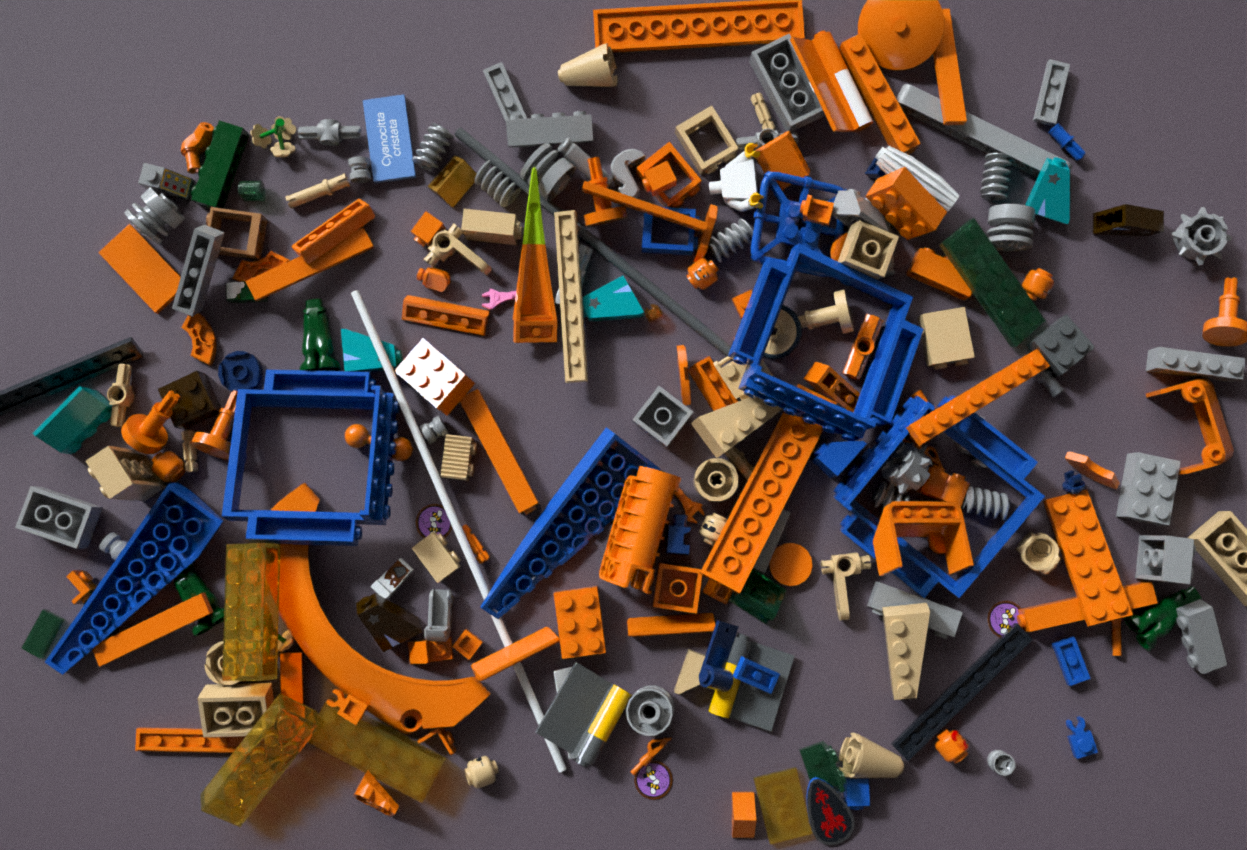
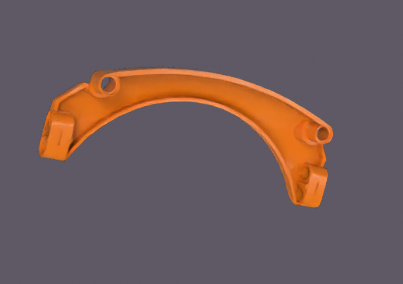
M303 483L280 500L271 510L316 512L320 499L306 483ZM262 544L264 547L259 550L256 556L257 566L271 600L287 629L320 672L345 695L353 694L369 704L366 711L404 734H412L420 727L423 729L454 727L491 694L476 677L440 681L415 679L396 674L367 660L338 635L322 611L310 577L308 545ZM264 555H269L273 560L265 564L260 559ZM405 718H412L415 721L413 729L405 727Z

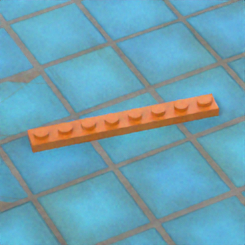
M1036 349L910 424L906 429L920 447L1046 370L1050 365L1040 351Z

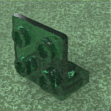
M824 741L799 749L809 781L812 778L818 777L831 786H836L841 793L845 792L843 785L847 784L843 772L836 766L839 760L831 745L828 746Z

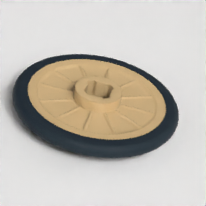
M782 305L774 326L778 331L776 335L771 334L763 355L766 358L780 359L790 355L797 348L801 340L802 327L798 316L792 309Z

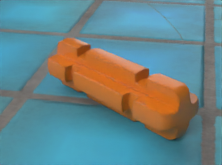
M467 524L463 525V531L473 554L477 556L475 558L480 564L486 562L490 555L486 550L482 549L484 547L475 534L470 533L472 530Z

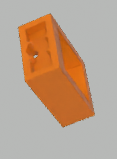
M668 142L636 168V174L643 180L644 171L672 157L692 182L670 199L664 192L655 195V197L663 207L679 208L683 205V200L686 197H693L700 191L699 187L702 180L674 146Z

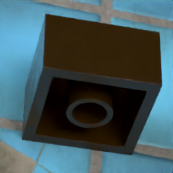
M196 370L158 388L162 400L170 390L180 395L178 402L172 408L173 414L170 417L175 428L185 430L219 414L221 406L206 373Z

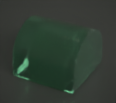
M263 181L239 182L238 193L244 201H265Z

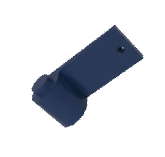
M717 620L699 672V682L702 687L727 692L732 687L733 675L725 667L739 626Z

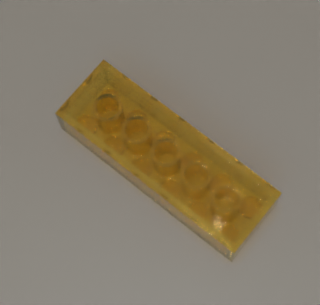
M226 544L222 681L277 679L280 544Z
M279 694L201 793V811L241 827L319 729L320 723L317 711L283 694Z
M333 697L330 698V699H331L332 701H334V702L337 701V700H336L335 698H333ZM325 701L305 741L364 773L368 770L374 778L423 803L447 758L365 714L359 724L354 725L337 714L340 707H331Z

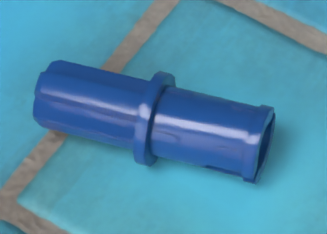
M1059 123L1048 132L1061 145L1060 148L1064 147L1076 161L1085 156L1086 152L1073 140L1074 136L1067 133Z

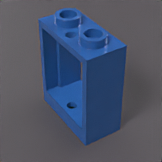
M663 207L699 220V216H695L696 209ZM644 213L642 252L692 256L693 249L697 250L698 237H694V230L690 228L688 245L651 243L653 216Z

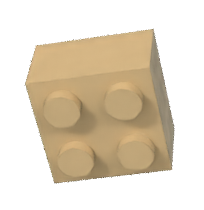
M859 220L851 224L838 262L876 280L885 277L899 236Z

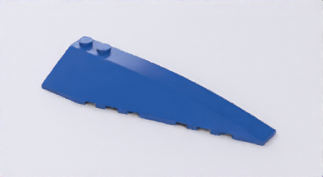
M606 427L531 527L480 606L481 609L497 619L503 616L520 601V598L525 593H530L536 588L535 585L544 577L545 579L549 577L557 566H562L587 545L589 539L595 534H600L609 522L614 521L624 483L628 476H637L639 466L659 471L661 469Z
M179 482L168 484L45 663L60 674H65L202 554L224 521L195 493Z

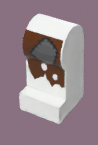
M400 558L370 587L380 596L389 599L414 569Z

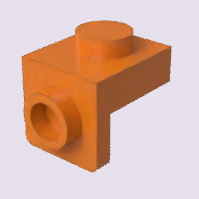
M808 195L806 201H802L800 213H803L804 221L829 226L834 203L813 199L812 195Z
M73 570L66 577L80 593L71 602L74 605L85 604L97 586L93 583V578L87 571Z

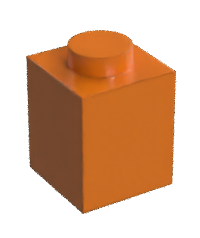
M668 161L644 171V179L642 180L645 190L647 192L650 191L652 196L676 186L677 182Z
M425 211L411 230V233L414 235L415 238L413 240L422 247L425 245L430 246L434 236L443 229H446L441 221Z

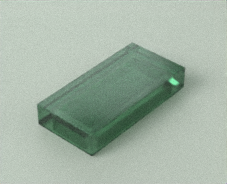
M43 609L21 649L38 658H44L65 619L47 609Z

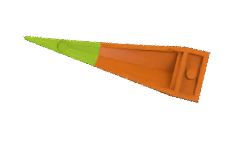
M533 167L531 173L513 312V342L515 343L557 342V316L549 274L537 169Z

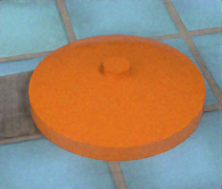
M867 0L858 20V34L861 33L876 63L890 70H907L925 62L938 48L944 32V14L938 0Z

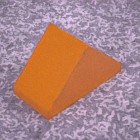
M732 792V838H754L756 828L754 792Z

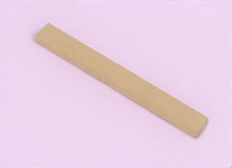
M575 210L554 212L565 383L588 382L577 212Z

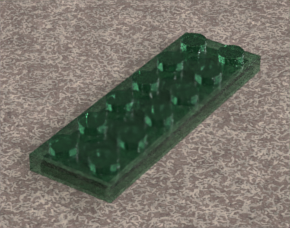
M975 218L969 219L939 245L1011 347L1018 346L1046 321Z

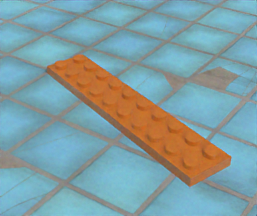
M754 0L593 10L595 48L608 43V47H611L613 52L769 44L787 34H790L791 38L805 39L802 0Z
M800 384L797 385V388H800L808 393H811L835 405L837 404V402L817 392H814ZM783 412L700 574L740 594L823 432V426L816 423H806L802 417L788 415Z

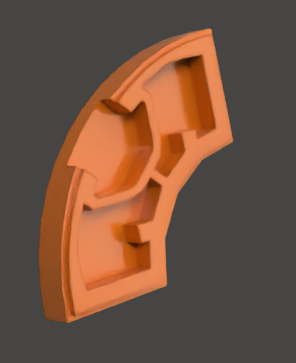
M710 204L704 222L708 223L706 231L700 232L693 262L704 258L708 250L711 234L717 220L718 206Z
M270 251L266 257L259 261L249 262L242 260L232 279L238 282L247 281L290 260L273 251Z
M200 313L193 317L188 315L181 328L188 332L192 339L193 348L190 356L212 366L216 355L214 331L209 322Z
M679 345L677 346V361L682 403L690 405L691 391L686 347Z
M1067 452L1065 459L1073 468L1086 477L1117 490L1120 482L1114 472L1100 467L1088 456Z

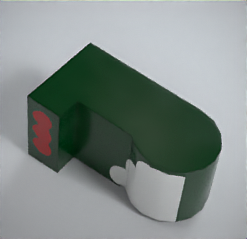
M245 281L225 284L227 302H256ZM268 297L257 302H268Z

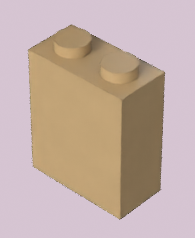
M464 209L461 230L467 240L517 245V240L522 237L521 223L517 220L516 214Z
M965 307L925 313L918 317L919 327L924 329L921 339L927 367L934 366V370L947 368V364L955 363V366L969 364L968 360L974 358Z

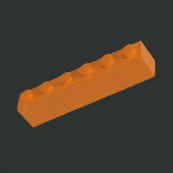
M861 33L842 42L839 51L860 95L888 146L906 154L914 152L921 143Z

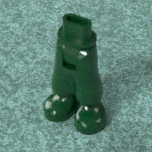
M322 299L306 300V309L303 310L302 355L305 357V360L299 368L300 370L319 371V369L321 371L341 370L340 363L331 357L334 347ZM318 353H319V357H320V358H319V365H318L317 360H316V355H317Z
M189 565L174 578L173 582L183 602L205 592L213 610L210 617L207 615L197 620V624L192 629L195 637L209 631L216 626L215 624L223 622L231 615L228 609L220 608L219 600L204 584L192 565Z
M1190 586L1186 590L1181 589L1157 604L1145 608L1142 616L1133 614L1132 616L1125 617L1124 621L1132 631L1139 633L1136 635L1138 643L1145 650L1151 651L1155 648L1157 639L1166 636L1177 624L1178 614L1176 608L1199 599L1202 600L1198 591L1193 586ZM1152 624V628L1146 630Z

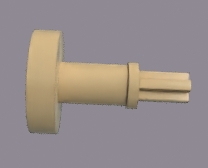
M845 289L834 292L836 305L812 311L808 310L805 311V315L798 316L801 327H808L811 330L815 327L840 322L843 334L854 332L853 319Z

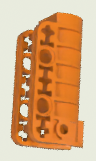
M639 466L637 476L630 475L627 477L600 566V579L624 588L628 587L630 582L632 588L651 594L652 591L649 589L653 583L655 573L653 565L656 556H660V553H657L660 541L665 538L662 537L665 524H669L667 516L669 509L674 507L671 502L674 492H678L681 477Z

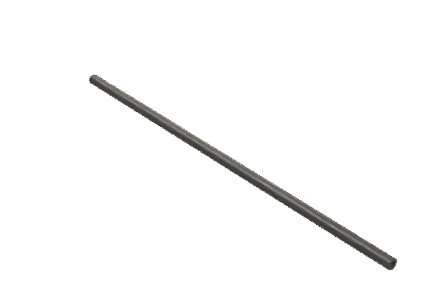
M463 128L457 129L454 135L485 161H491V166H496L499 172L502 171L505 177H509L512 183L515 182L516 186L529 196L530 186L527 183L528 181L524 182L520 179L516 171ZM540 196V205L553 216L554 212L564 211L553 201H546ZM577 222L578 236L724 355L728 356L731 346Z

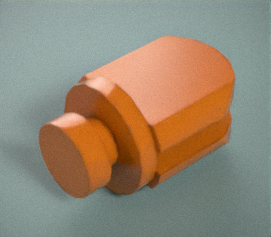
M428 267L426 271L420 268L416 278L418 281L423 280L422 285L426 288L443 292L451 282L448 272L433 267Z

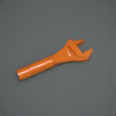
M679 487L678 492H674V495L682 503L685 514L688 515L687 521L697 524L698 522L692 516L697 511L704 516V511L701 508L703 505L693 502Z
M1122 618L1111 621L1112 656H1122Z

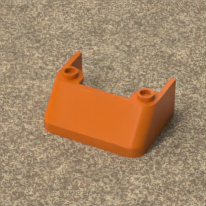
M1200 378L1146 393L1147 398L1180 389L1183 398L1187 402L1193 403L1206 444L1201 453L1203 462L1179 469L1178 475L1189 474L1220 465L1233 456L1234 449L1214 386L1210 380Z
M894 501L884 507L873 538L879 576H884L902 567L897 537H927L929 547L933 552L945 554L949 575L974 565L963 513L960 506L955 502Z

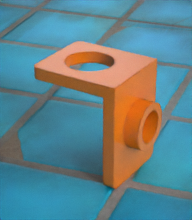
M436 728L417 741L420 744L438 733L449 754L453 755L456 752V748L453 745L455 742L454 738L444 728Z

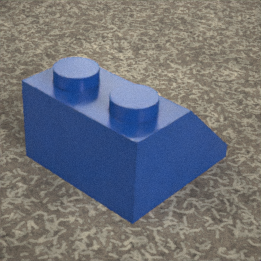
M865 441L831 442L827 445L824 443L813 452L815 457L811 461L826 475L833 478L845 469L867 443Z

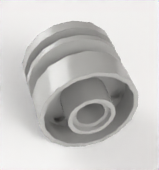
M549 143L540 146L529 157L519 175L520 179L524 182L528 181L527 183L530 186L532 169L535 167L537 169L539 195L546 201H551L569 184L576 171V166L568 159L561 158L558 160L559 152L553 150Z
M149 187L140 196L146 206L143 208L139 204L133 203L132 206L138 214L130 209H127L124 213L131 221V224L142 235L160 244L163 239L157 232L159 231L167 237L169 233L164 225L168 224L175 229L185 218L177 210L178 207L166 195L160 194L154 188Z
M1001 204L990 207L988 224L994 228L987 230L986 246L1001 251H1023L1032 248L1033 240L1031 238L1034 236V233L1027 228L1034 226L1035 209L1020 204Z
M648 685L638 689L629 699L626 708V716L630 726L637 733L645 736H655L663 732L670 725L675 712L674 701L671 695L664 688L656 685ZM646 706H653L656 714H649L646 711Z

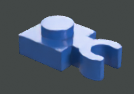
M1078 716V725L1076 727L1073 726L1071 720H1066L1067 728L1073 733L1067 737L1074 758L1079 759L1098 753L1091 731H1084L1085 720Z

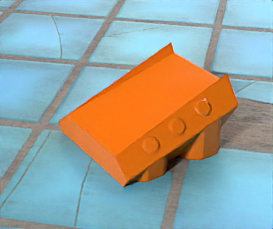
M790 131L783 133L755 150L760 152V156L755 159L757 164L761 166L764 174L770 171L799 177L809 176L810 169ZM776 180L782 191L791 185L790 183Z
M367 770L353 797L392 817L396 814L399 805Z

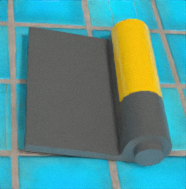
M737 632L725 669L729 670L733 675L742 656L780 673V676L772 694L733 677V685L727 692L714 691L708 711L724 718L730 717L772 731L795 655L750 641V636Z
M575 662L535 733L576 756V762L586 768L588 765L593 766L632 695Z

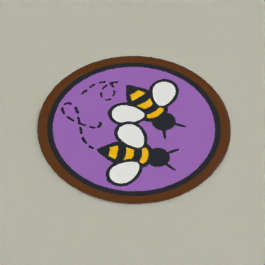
M430 504L423 507L416 517V528L423 538H426L432 532L441 533L446 538L452 530V525L446 511L440 504Z
M1000 601L994 604L987 616L990 630L996 636L1001 637L1014 623H1018V609H1021V607L1012 601Z
M652 760L646 767L643 766L635 774V787L645 798H662L669 792L672 786V774L664 763Z

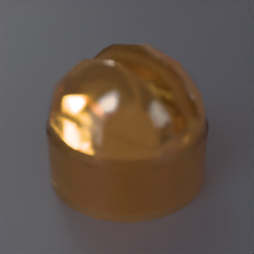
M650 304L652 307L650 310L647 307L645 308V317L649 322L656 320L663 314L660 307L656 304Z

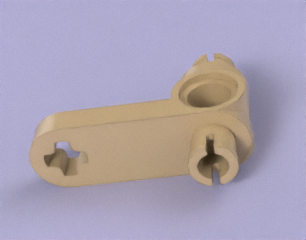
M454 223L448 231L443 229L434 236L433 242L427 248L430 252L424 258L433 268H435L440 260L445 262L449 256L457 252L486 276L492 271V268L484 260L458 240L463 232ZM443 240L450 241V245L447 248H440Z
M858 553L831 555V560L821 561V566H827V568H821L822 574L832 573L837 614L840 621L849 620L850 618L845 576L861 574L862 569H871V563H864L870 561L869 555L859 557ZM842 559H846L849 564L845 571L839 569V562Z

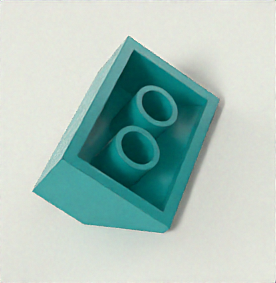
M79 386L32 434L60 453H75L81 448V443L86 438L96 433V428L101 423L111 418L113 405H109L110 402L99 391Z

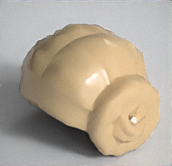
M1033 532L1028 533L1016 547V550L1020 553L1021 561L1028 565L1031 570L1040 571L1044 575L1053 571L1061 560L1058 544L1050 536L1042 532L1037 534Z

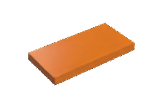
M127 225L98 252L155 313L158 314L175 298L181 276L133 225Z

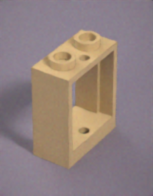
M713 106L676 126L675 134L700 175L704 173L711 174L718 169V165L725 162L727 164L736 158L738 146ZM712 121L728 148L704 162L688 135Z

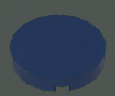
M235 351L224 357L225 359L218 368V376L224 387L232 392L233 390L238 392V389L253 390L259 385L262 378V366L254 355L245 351Z

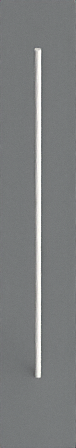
M360 291L351 292L353 300L485 600L490 590ZM491 615L504 647L513 644L502 618L497 619ZM519 662L513 665V668L539 725L544 715L523 666ZM545 739L558 771L566 770L567 767L557 745Z

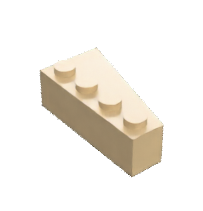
M749 397L702 415L691 424L715 457L718 458L783 409L778 406H768L763 403L764 400L758 397Z
M927 603L882 607L891 689L894 700L917 698L930 617L929 607Z

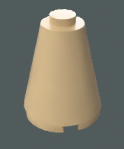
M606 43L562 64L561 69L558 70L560 82H564L565 86H617L618 76H613L614 69L617 68L611 47H608L609 44Z
M850 733L852 736L850 738L846 737L843 741L839 760L843 761V768L839 767L843 777L897 778L899 774H902L904 763L897 754L857 733Z

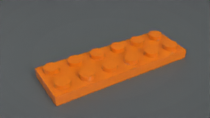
M1087 489L1077 494H1066L1044 500V506L1087 627L1132 616L1133 613Z

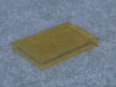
M796 767L753 777L770 844L813 834Z

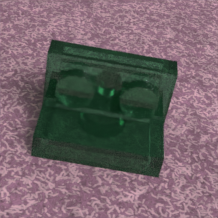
M752 569L740 594L734 592L729 601L766 624L769 619L773 620L776 617L786 589Z

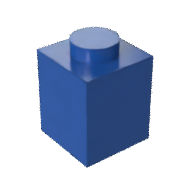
M843 777L844 801L847 806H850V809L861 810L864 809V806H870L869 778Z

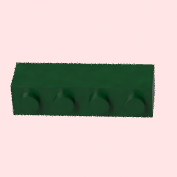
M219 120L218 125L214 127L212 132L213 139L211 145L206 149L204 165L199 169L197 185L193 187L191 192L192 201L209 209L211 207L224 209L249 137V133L244 128Z

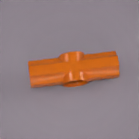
M869 314L865 315L842 372L846 377L860 380L868 358L874 350L875 341L883 324V320L879 317ZM859 342L867 345V352L859 350Z

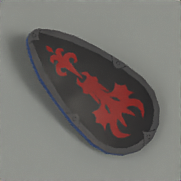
M818 777L812 778L809 781L806 794L807 812L812 833L823 844L835 845L842 843L853 832L855 825L854 816L833 786Z

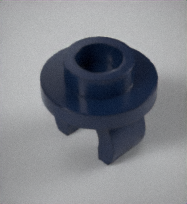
M1073 470L1064 473L1065 482L1062 484L1063 490L1070 494H1077L1085 488V482L1082 481L1081 474L1074 475Z

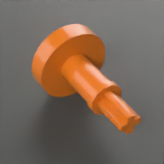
M600 158L587 159L592 179L588 182L608 189V179L603 177ZM593 196L596 212L584 215L586 226L600 225L627 218L625 206L612 208L611 201Z
M1235 277L1225 278L1224 293L1219 297L1218 317L1207 320L1203 325L1202 337L1210 344L1230 347L1247 342V322L1237 318L1240 297L1237 296L1238 281Z
M170 390L161 402L153 405L148 415L135 414L130 416L121 429L126 443L144 454L158 453L168 440L163 424L172 416V408L178 402L180 395Z
M233 390L225 408H220L219 415L210 434L204 432L195 433L191 441L195 448L208 455L229 460L231 443L227 439L234 424L237 391Z

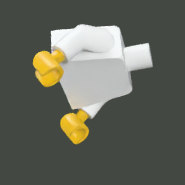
M748 143L744 152L720 170L721 181L709 182L710 195L722 194L724 203L740 212L755 207L763 208V204L758 201L764 198V196L758 194L756 167L754 159H751L752 157L757 158L760 156L759 151H753L758 146L754 143Z

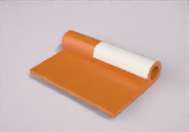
M820 31L814 35L813 40L792 37L790 41L833 132H859L872 125L873 120L831 32Z

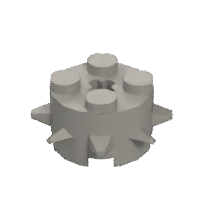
M1201 207L1198 214L1192 218L1181 214L1183 223L1180 224L1175 232H1172L1173 242L1180 252L1179 255L1185 256L1189 260L1197 261L1198 265H1203L1206 257L1211 255L1221 259L1222 254L1220 250L1223 249L1227 241L1231 240V236L1226 234L1228 227L1224 222V217L1208 214L1205 207Z
M902 441L880 467L883 478L890 482L887 491L896 486L899 489V493L903 494L904 492L908 493V490L912 488L918 490L925 484L930 476L928 472L929 465H932L930 457L924 453L928 445L918 449L915 447L914 442L904 443Z

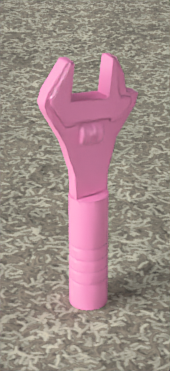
M490 289L489 292L482 294V297H490V303L482 304V307L492 310L503 302L515 300L516 291L498 292Z

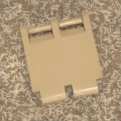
M728 356L719 362L715 361L713 363L735 399L739 397L741 400L749 398L744 394V391L738 389L747 365H739L731 361L722 367L721 365L733 359ZM762 359L760 363L761 371L773 376Z

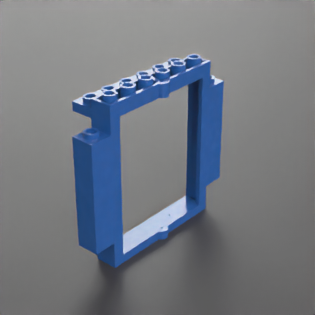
M797 244L791 249L786 264L770 257L763 263L728 357L733 358L735 363L747 365L738 389L744 391V394L748 397H758L764 400L763 403L768 406L782 408L783 412L788 415L802 417L806 423H816L823 426L822 429L826 432L841 434V438L844 440L855 441L862 439L866 430L875 426L881 427L892 421L924 330L905 320L913 297L801 244ZM799 262L839 280L844 285L852 286L892 305L854 412L848 411L761 371V360Z
M266 369L264 390L238 389L222 517L228 521L248 522L246 539L251 543L358 546V540L362 539L363 532L360 525H386L387 519H390L391 507L388 505L389 497H392L393 486L390 484V477L394 475L395 470L392 455L396 454V442L392 441L394 434L398 433V421L395 420L396 413L400 411V405L394 393H384L381 386H376V380L373 379L370 372ZM292 407L374 410L365 509L360 510V513L239 510L244 464L247 459L246 448L251 408Z
M951 395L949 396V398L945 396L937 405V407H940L945 403L949 402L950 400L954 399L955 396ZM915 396L914 399L910 397L903 405L905 410L901 415L896 414L892 418L891 423H889L891 427L887 432L882 431L875 439L877 443L872 449L868 448L861 456L863 461L859 466L854 465L847 473L849 478L845 483L841 481L833 490L836 493L833 497L853 513L851 516L846 515L841 521L840 525L842 527L840 531L875 559L873 538L880 520L854 499L909 433L906 428L922 416L935 410L934 405L930 402H925L919 396ZM977 413L960 421L944 431V433L1026 498L998 532L990 538L987 545L973 560L974 565L967 568L956 581L903 538L897 537L902 567L892 571V573L923 598L927 596L938 582L960 598L1045 497L1024 480L1038 462Z

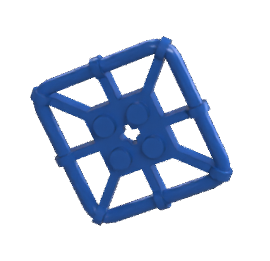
M766 172L761 182L759 193L764 198L758 201L763 204V208H757L753 216L755 223L751 242V259L763 264L770 258L763 256L764 253L778 243L792 246L791 249L797 244H801L823 254L818 247L819 234L834 236L835 241L841 234L846 233L844 230L845 225L837 220L836 229L823 227L821 224L804 221L803 213H800L802 201H806L809 188L837 194L838 191H847V189H843L838 185L812 180L808 176L803 178L781 172ZM776 180L801 186L799 202L788 200ZM769 187L781 204L779 217L765 213ZM835 195L834 197H832V198H831L830 200H828L827 202H832V203H834V200H835V198H836L837 195ZM799 220H801L804 225V227L800 230H798V226L795 225V222H798ZM763 222L776 223L775 239L759 250ZM773 258V259H775V260H777V261H779V262H782V263H784V264H786V262H787V261H785V260ZM798 263L795 273L801 272L820 277L829 276Z

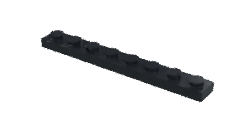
M131 336L0 391V416L113 370L119 364H127L142 358L143 352Z
M1014 623L911 723L891 745L905 760L909 761L1033 639L1018 623Z

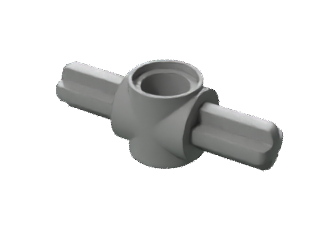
M332 119L321 120L317 126L299 127L298 129L300 139H318L321 144L328 146L339 145L342 139H359L362 134L360 126H341L339 121Z
M767 128L755 133V136L737 138L736 145L738 146V151L745 150L748 143H754L758 145L754 148L757 150L765 145L762 142L763 138H769L772 141L783 133ZM791 132L797 144L799 140L798 133Z

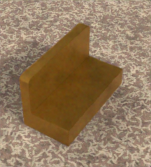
M454 155L427 187L439 195L449 206L454 207L475 183L477 173L465 160Z

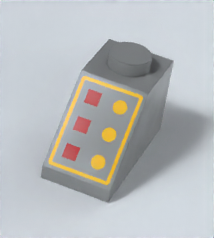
M144 163L138 183L146 189L152 187L158 193L188 200L194 180L164 167Z

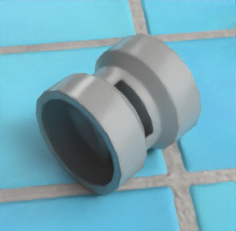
M363 156L348 159V164L351 168V173L349 174L350 181L353 183L370 182L371 173L368 171L370 159Z
M439 415L434 417L432 422L424 423L420 426L430 444L436 442L438 437H444L446 434H449L445 423Z
M111 532L103 539L99 549L104 553H110L111 558L116 560L128 542L120 540L118 534Z
M993 750L989 753L987 763L993 771L1002 776L1010 775L1014 771L1015 761L1011 755L1002 750Z

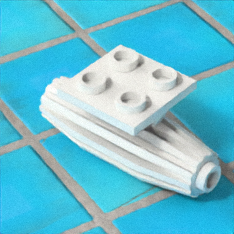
M888 146L886 149L882 147L875 157L878 159L876 164L886 174L906 167L947 212L960 196L941 176L902 151Z

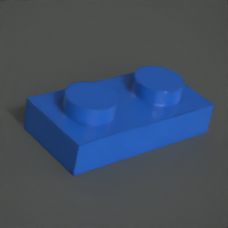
M1071 636L1051 643L1068 686L1091 679L1075 637Z
M742 656L733 673L734 678L772 694L780 676V673Z

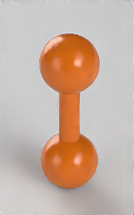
M354 424L345 431V441L349 446L361 448L366 444H371V436L363 425ZM403 437L393 439L392 442H396V454L392 455V458L396 461L407 460L413 451L411 442Z

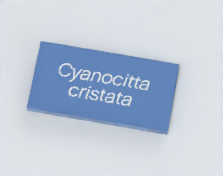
M405 95L363 100L373 182L376 184L416 178L415 163L412 161L414 156Z

